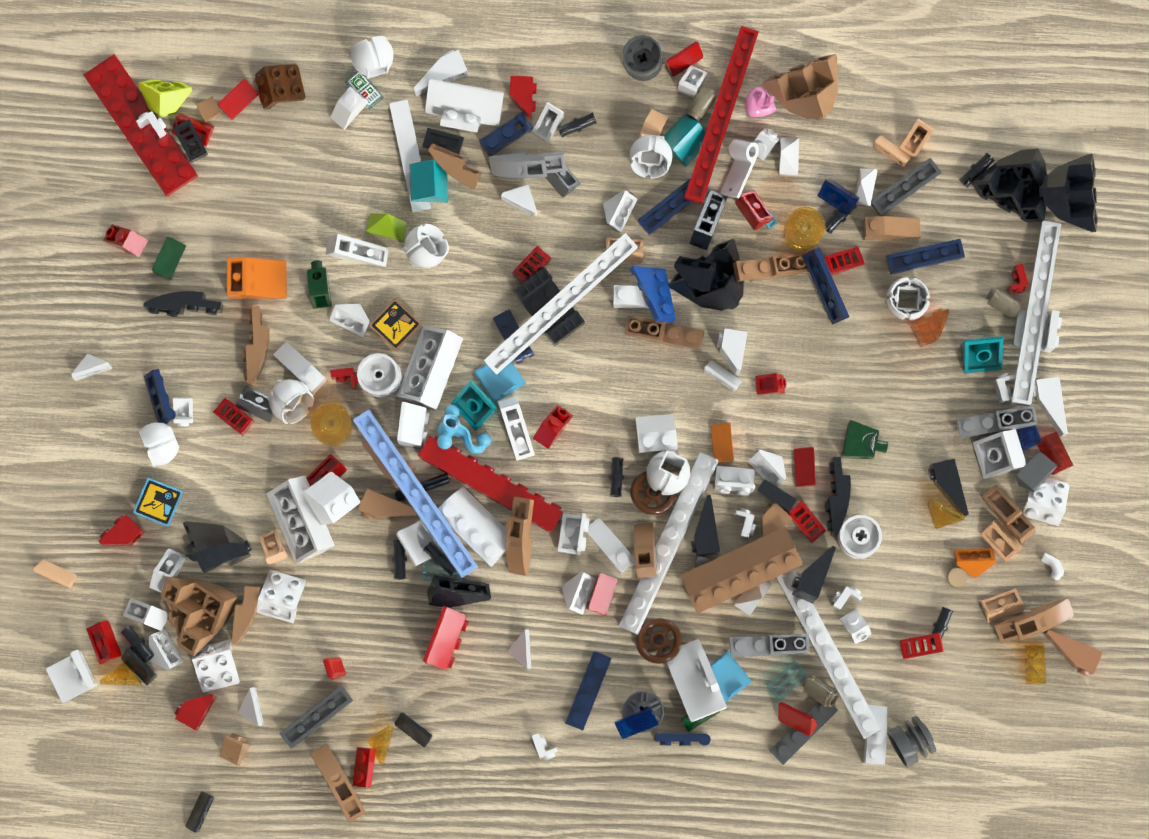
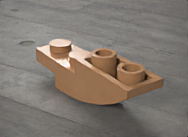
M805 253L736 261L733 263L736 282L748 280L749 282L762 281L809 272L802 257Z
M259 306L252 307V312L249 313V324H252L253 331L249 332L250 343H253V345H246V350L242 352L243 362H246L243 377L249 386H253L265 364L269 348L270 328L268 325H262V313Z
M628 315L624 334L668 346L701 350L704 330Z
M514 497L512 514L507 516L506 557L509 573L528 576L533 538L529 537L534 500Z
M1066 597L1033 608L1029 613L996 623L994 626L999 640L1003 644L1018 638L1023 640L1049 630L1073 617L1074 613L1069 599Z
M326 743L311 752L310 755L348 822L350 823L365 814L366 811L328 744Z

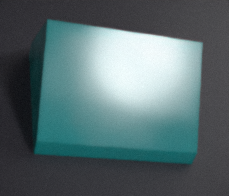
M683 115L664 135V140L670 145L672 155L687 167L699 154L706 132L699 122Z
M434 159L410 164L411 201L448 203L447 172Z
M1003 336L964 340L961 344L964 373L1002 370Z
M472 379L451 402V404L459 408V413L475 431L498 412L497 407Z

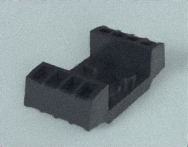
M543 266L511 288L531 317L560 292L552 280L553 277ZM571 307L543 333L555 347L583 326L585 321L579 312Z

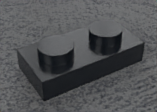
M427 128L422 146L429 149L432 144H435L460 155L464 137Z

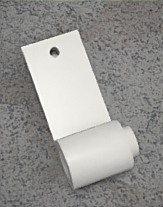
M738 139L731 142L729 153L735 160L720 194L734 198L740 197L758 156L759 149L756 143Z

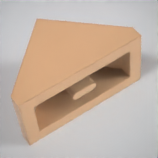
M651 109L643 124L639 138L642 137V134L661 136L669 116Z
M918 119L900 146V149L916 158L934 129Z

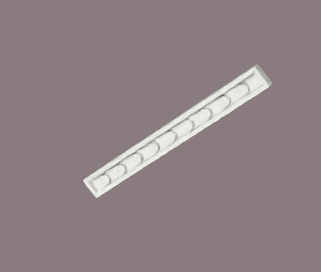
M1041 222L1011 400L1012 404L1031 406L1061 229L1060 223Z
M626 233L623 234L483 361L497 375L635 251L638 246Z
M701 452L699 453L691 470L688 483L683 488L655 547L657 576L640 579L619 627L638 635L719 462L716 458Z
M793 569L776 577L805 633L809 634L811 644L862 738L865 739L881 731L814 605L792 595L794 588L791 585L794 578L798 577L795 570Z

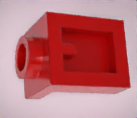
M1022 263L1015 265L1014 271L1011 272L1012 279L1017 284L1009 286L1007 288L1008 293L1020 294L1025 292L1024 289L1029 286Z
M353 367L330 370L332 380H336L339 383L346 382L347 378H350L352 389H356V384L359 382L357 372L354 371Z
M772 373L755 376L757 395L785 394L787 383L784 375Z

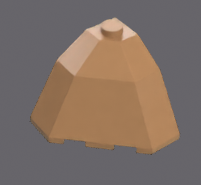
M832 54L815 58L807 66L800 64L790 68V72L777 73L763 82V86L789 112L806 119H824L827 117L826 114L833 109L838 93L837 55Z
M167 577L161 596L163 602L166 601L169 609L167 614L171 626L175 627L178 636L176 638L178 646L192 656H195L221 631L233 613L239 596L223 586L205 580Z

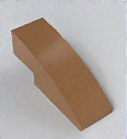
M435 144L429 147L428 151L451 177L473 190L477 187L482 172L466 166V157Z
M994 485L981 496L995 516L1020 544L1036 533L1032 523L997 485Z
M245 586L243 605H235L231 644L238 645L251 627L257 614V603L262 590L261 587Z

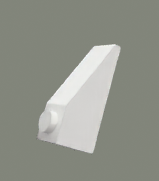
M450 50L444 53V56L434 64L414 87L416 96L428 92L430 79L452 82L468 75L459 50Z
M336 234L329 236L325 255L342 260L386 267L389 248Z
M614 285L613 308L649 309L646 303L647 298L643 290H639L638 286Z
M287 341L273 354L299 381L303 382L310 389L313 395L327 382L325 377Z
M1060 378L1036 380L1033 397H1036V402L1061 437L1067 435Z
M517 397L499 401L498 405L516 461L535 455Z
M600 518L589 525L588 532L586 533L620 575L635 563L634 557Z
M868 705L881 731L865 738L863 763L885 765L887 707Z

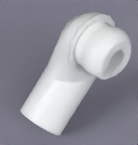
M1044 553L1041 562L1051 566V577L1054 580H1059L1064 574L1061 562L1053 556Z

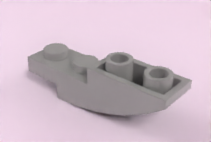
M564 151L527 155V152L489 156L492 175L499 177L541 178L547 177L548 173L564 172L567 169Z
M1034 405L957 419L960 438L990 435L1038 424Z
M809 634L729 638L730 657L810 653Z

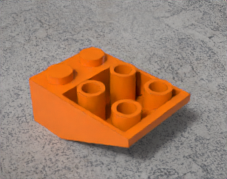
M248 257L227 258L228 298L230 300L287 299V261Z

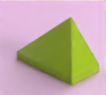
M370 213L366 232L403 241L407 222L389 214Z

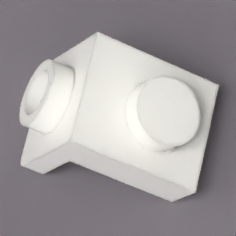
M152 111L149 113L145 112L138 117L136 122L140 129L151 123L160 138L166 135L164 131L166 125L161 117L157 119Z
M770 129L762 130L753 142L758 145L759 152L757 157L763 161L780 140L774 131Z
M173 397V410L176 413L173 423H177V426H189V423H193V397Z
M740 508V511L736 510L734 516L745 519L740 538L748 539L749 535L753 536L756 525L752 524L755 515H752L751 511Z
M853 586L850 588L845 587L842 593L838 591L832 599L835 602L832 607L839 611L849 596L858 602L861 601L863 598L860 596L861 592Z
M857 609L840 618L841 623L849 632L855 644L866 640L871 635L868 624Z

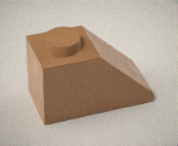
M776 502L773 506L769 503L762 511L764 514L761 518L762 537L785 527L792 520V517Z

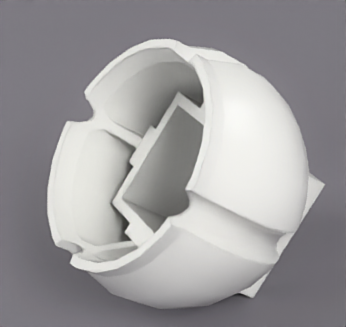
M372 37L371 41L365 39L351 47L352 64L367 79L388 73L393 61V49L386 37Z
M642 134V137L637 139L630 149L629 161L631 168L637 175L644 178L650 175V178L653 179L666 174L672 162V150L670 145L664 140V136Z
M424 224L413 228L405 239L402 249L413 268L417 266L420 268L437 266L448 254V241L446 239L443 240L444 234L431 224Z
M900 278L890 286L887 292V296H889V299L886 300L888 309L895 317L901 320L908 318V320L918 319L927 311L930 304L928 301L930 298L929 290L917 278ZM899 292L916 294L915 309L898 307Z
M277 380L267 397L273 415L286 424L288 422L293 424L303 419L309 413L308 407H312L314 403V397L310 389L298 380Z
M150 423L139 430L144 446L149 448L147 453L153 467L165 465L173 460L179 450V445L169 425Z
M665 450L655 454L647 466V481L654 491L661 490L663 495H673L685 488L690 478L688 460L681 454L677 455L675 451ZM663 462H668L680 468L678 476L662 469Z

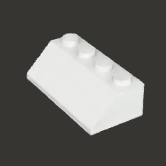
M423 326L397 397L423 407L437 409L463 338L448 330Z
M305 475L289 479L266 493L295 564L319 555L335 546L326 524H320L302 493L310 487Z
M464 487L450 496L438 508L452 530L490 568L506 553V528Z

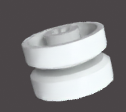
M371 354L364 358L358 366V382L373 397H390L401 386L403 378L401 368L393 358L386 354ZM379 373H382L381 378H377Z
M855 515L842 524L838 531L837 542L840 550L846 556L852 559H864L871 556L879 548L882 542V531L879 524L873 518L867 515ZM860 534L862 536V540L858 541V537H856V535Z

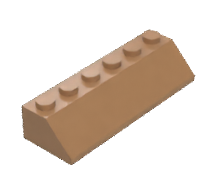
M785 526L687 571L680 576L698 614L803 565V562Z

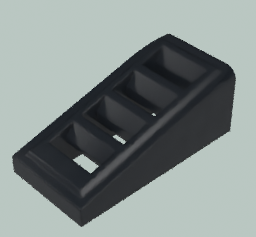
M190 119L173 127L191 163L208 155ZM190 127V131L182 135L180 134V131ZM192 134L194 135L193 138L184 142V138ZM196 141L198 142L197 145L188 149V145ZM201 148L202 151L191 155V152Z

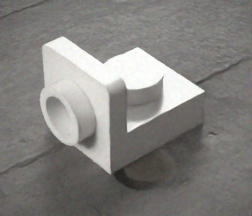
M1008 373L997 376L998 379L993 382L1000 404L1010 400L1011 390L1009 385L1006 386L1005 383L1013 381L1015 375L1009 376Z
M539 733L531 736L539 759L544 758L545 761L556 757L554 753L558 752L557 748L545 751L544 748L548 746L544 736L540 737Z

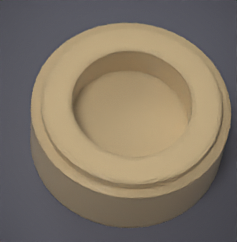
M961 568L952 569L947 576L948 583L955 588L964 586L967 582V573Z

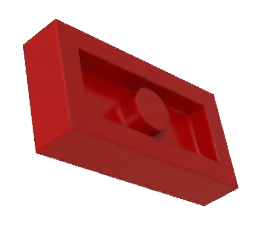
M357 747L352 786L371 788L376 749Z

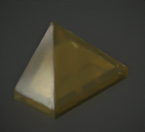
M933 498L927 503L935 529L962 522L966 517Z
M1024 645L1026 684H1046L1045 646Z
M123 662L100 680V684L142 686V681Z
M387 726L367 740L370 747L376 749L375 756L379 764L385 765L394 726Z

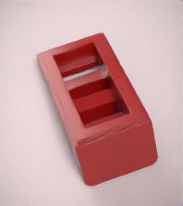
M536 246L515 268L512 275L519 281H522L526 278L520 272L522 269L529 275L533 273L525 267L526 264L535 271L541 266L544 267L551 257ZM538 253L540 256L544 258V260L541 261L535 256V254ZM530 260H535L539 266L537 267Z
M859 246L824 256L832 276L865 265ZM854 252L858 259V262L856 263L854 262L852 253ZM845 255H848L851 264L848 265ZM840 257H841V259H842V261H843V264H844V266H842V267H841V265H840V263H839V260H838V258H840ZM831 260H835L837 268L834 269Z
M226 398L213 411L215 415L241 436L255 422ZM226 404L229 405L223 414L219 413ZM234 409L233 414L227 419L228 413ZM237 414H240L239 418L233 424L231 421L235 418ZM245 418V422L238 428L237 425Z
M803 501L788 512L792 517V522L811 543L826 532V529ZM802 509L804 512L796 518L795 514ZM807 515L809 518L801 524L800 520ZM813 521L814 524L806 530L804 527ZM818 527L819 530L811 536L809 533Z
M940 633L899 641L903 659L944 652ZM931 638H934L936 649L934 650L932 648ZM925 639H926L928 651H925V646H924V641H923V640H925ZM916 641H918L919 650H920V652H918V653H917V648H916V643H915Z
M341 658L323 659L328 678L335 680L346 675Z

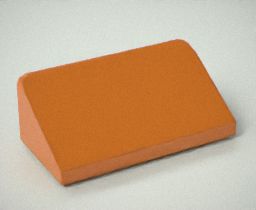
M731 423L711 425L714 458L719 461L718 463L734 462Z

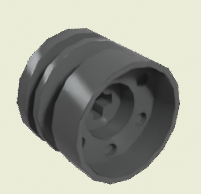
M645 35L635 36L628 40L622 52L624 67L628 75L639 81H648L656 77L663 65L661 47L658 42L652 37ZM644 57H645L646 60H647V62L644 61V62L641 64V63H640V59L643 60Z
M638 691L630 695L626 700L622 711L623 719L626 725L633 731L639 733L650 732L656 729L662 722L664 707L660 698L654 693ZM639 707L643 709L647 707L648 716H640L638 714L640 712Z
M918 716L912 717L913 725L908 720L905 721L907 730L905 732L900 726L887 731L888 738L895 752L907 768L918 762L916 752L919 751L925 758L928 757L927 750L931 754L936 752L933 737L927 726Z

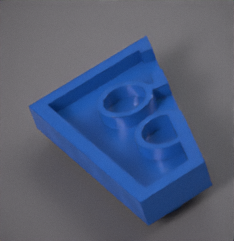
M632 266L629 270L639 282L637 286L639 290H643L647 298L646 303L655 321L673 323L676 317L666 269Z

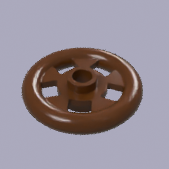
M647 471L639 474L632 482L630 489L634 505L641 512L649 515H659L668 511L674 504L676 493L668 495L666 502L660 500L663 495L661 490L655 491L656 496H651L649 492L654 490L649 484L645 487L642 483L647 479ZM643 491L645 498L640 499L638 492ZM648 501L656 502V507H649Z
M655 618L647 621L642 625L636 636V647L639 654L651 663L661 664L672 660L679 653L682 646V635L679 628L673 622L664 618ZM662 626V631L654 632L653 627ZM670 631L673 633L674 639L669 640L668 636L666 635V633ZM645 634L651 635L649 643L644 642ZM658 638L663 640L661 644H656ZM669 645L672 649L665 654L662 650ZM650 647H652L654 650H657L656 655H652L648 652Z

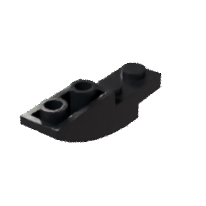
M196 291L172 292L152 298L143 304L148 313L159 314V312L167 313V316L171 317L184 315L185 308L189 312L196 313L198 310H203L209 315H217V313L223 312V304L221 302L205 300L206 295L204 292Z
M833 457L829 463V473L833 474V481L830 482L831 493H835V496H829L827 498L828 501H825V512L829 513L827 531L831 532V536H836L840 530L850 501L851 477L850 475L843 476L841 457Z

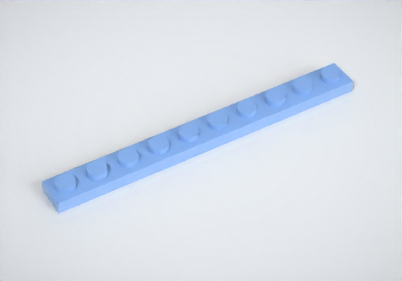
M370 410L353 419V423L459 576L463 578L478 568Z

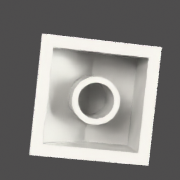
M725 328L724 332L719 334L717 348H720L719 354L734 375L739 376L748 332Z
M402 402L397 436L400 446L422 448L423 443H426L427 432H424L425 424L429 425L430 413H427L425 407Z
M674 414L635 417L639 455L657 454L665 450L677 452Z
M1016 429L1002 431L973 442L983 479L1012 472L1026 465Z
M329 472L302 492L321 525L336 522L361 503L352 487L333 472Z

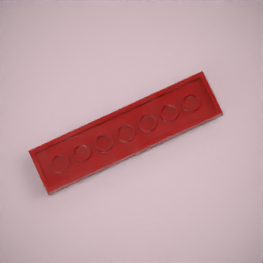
M115 54L83 74L166 197L198 177L166 128H164L166 135L162 138L158 136L151 123L140 129L136 122L138 117L145 112H151V110H149L142 93Z

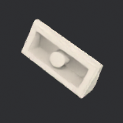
M713 360L704 368V373L732 392H736L742 383L741 379Z

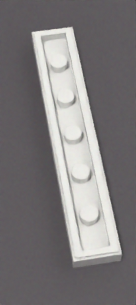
M408 100L389 103L412 212L431 209L430 202L411 201L409 165L421 162Z

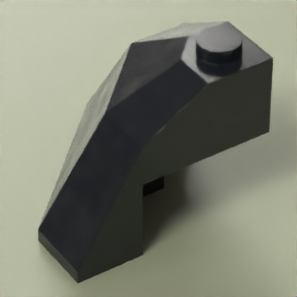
M1039 148L1020 150L1006 156L973 181L981 198L985 200L989 198L995 201L1001 209L1009 213L1013 211L1020 215L1021 220L1025 222H1041L1045 220L1046 205L1044 204L1043 197H1040L1039 186H1042L1043 178L1047 176V170Z
M1087 154L1060 165L1043 178L1042 186H1039L1040 197H1043L1044 204L1058 219L1087 231L1096 232L1098 223L1095 203H1097V190L1094 188L1096 168L1093 154Z
M730 239L713 247L712 252L707 257L702 255L698 258V260L716 263L715 284L710 291L701 292L691 288L679 273L673 277L669 287L703 308L720 311L736 308L743 297L744 281L736 282L733 263L740 261L735 240Z
M190 521L183 522L189 542L194 546L192 550L202 572L206 573L225 563L233 566L251 557L250 551H252V547L249 541H244L242 537L225 526Z

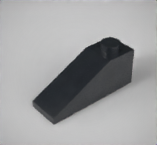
M710 190L689 244L704 250L708 249L728 196Z
M955 459L931 464L930 469H928L930 480L934 481V485L962 517L968 516L969 512Z
M711 495L706 496L693 537L694 541H691L692 553L696 552V557L720 553Z
M832 546L804 570L799 577L796 576L791 585L794 588L792 595L812 604L818 599L836 547Z
M434 575L427 591L429 605L436 607L445 606L451 608L491 599L489 584Z

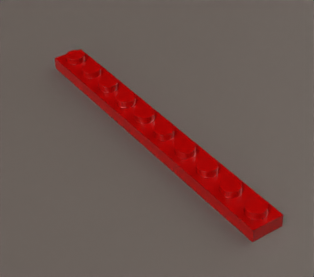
M744 26L740 28L684 197L686 200L699 204L703 203L759 34L757 30Z

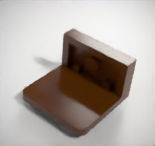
M296 64L264 66L255 74V82L260 93L259 99L264 110L271 109L280 102L303 101L306 98L299 67Z

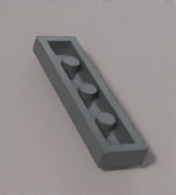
M930 157L873 198L871 206L879 216H883L938 177L942 172Z
M341 685L279 734L292 749L352 703L353 699Z
M818 702L807 713L817 722V727L812 735L808 736L792 728L770 752L784 765L838 709L834 705L832 707H825Z

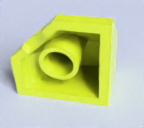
M158 79L139 82V88L149 110L158 116H167L169 113L176 112L192 91V87L179 81H173V84L162 82V80Z

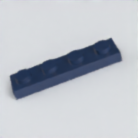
M690 179L637 220L648 236L692 203V201L684 199Z
M961 239L886 256L890 275L965 258Z
M818 247L803 254L802 257L832 325L849 318L850 316L820 248Z
M595 651L593 652L565 724L582 731L584 730L612 658Z

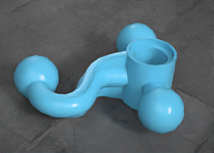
M453 404L445 408L446 416L437 428L439 435L437 444L441 449L451 447L452 436L462 438L466 449L475 454L482 453L491 444L490 435L480 433L476 438L478 446L473 445L470 432L460 424L457 418L459 416V408Z

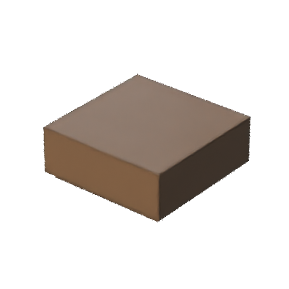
M213 96L196 105L205 122L222 114Z

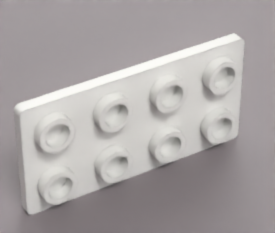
M430 79L425 112L442 116L440 126L478 132L480 123L499 126L504 93Z
M697 639L682 645L679 653L672 660L668 661L667 665L691 722L726 709L727 706L700 640Z

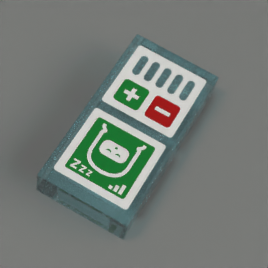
M358 71L345 80L349 87L356 89L369 101L366 105L369 110L384 98L370 80Z

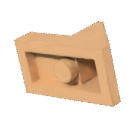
M277 529L259 536L268 564H273L287 558V553Z

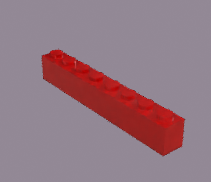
M438 436L434 438L428 437L418 454L421 460L447 473L449 476L512 511L514 497L534 500L531 523L551 534L553 533L563 515L562 507L553 502L548 504L544 501L545 498L538 493L533 495L527 492L528 488L520 483L518 485L511 483L512 479L504 474H501V476L494 473V468L487 464L483 467L477 463L478 459L471 455L467 457L462 455V450L453 445L448 449H441L437 444Z

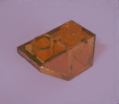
M940 308L931 313L932 316L928 318L922 316L914 320L915 323L911 326V329L920 348L937 341L941 337L949 315L948 309L943 311Z

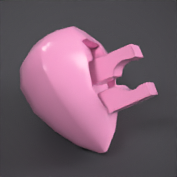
M755 87L746 97V113L750 117H762L775 112L776 107L773 101L775 96H770L763 87Z

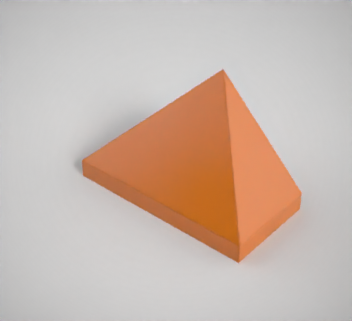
M993 548L954 550L957 565L975 579L996 563Z

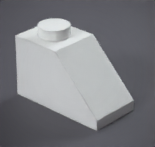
M349 87L337 101L330 118L345 130L369 101L356 89Z
M168 548L153 571L149 588L162 592L167 577H178L186 555Z
M130 598L123 616L162 631L167 622L168 612Z

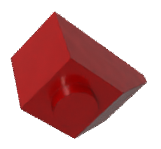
M209 694L185 701L183 705L179 704L175 711V715H177L175 720L198 731L217 696Z

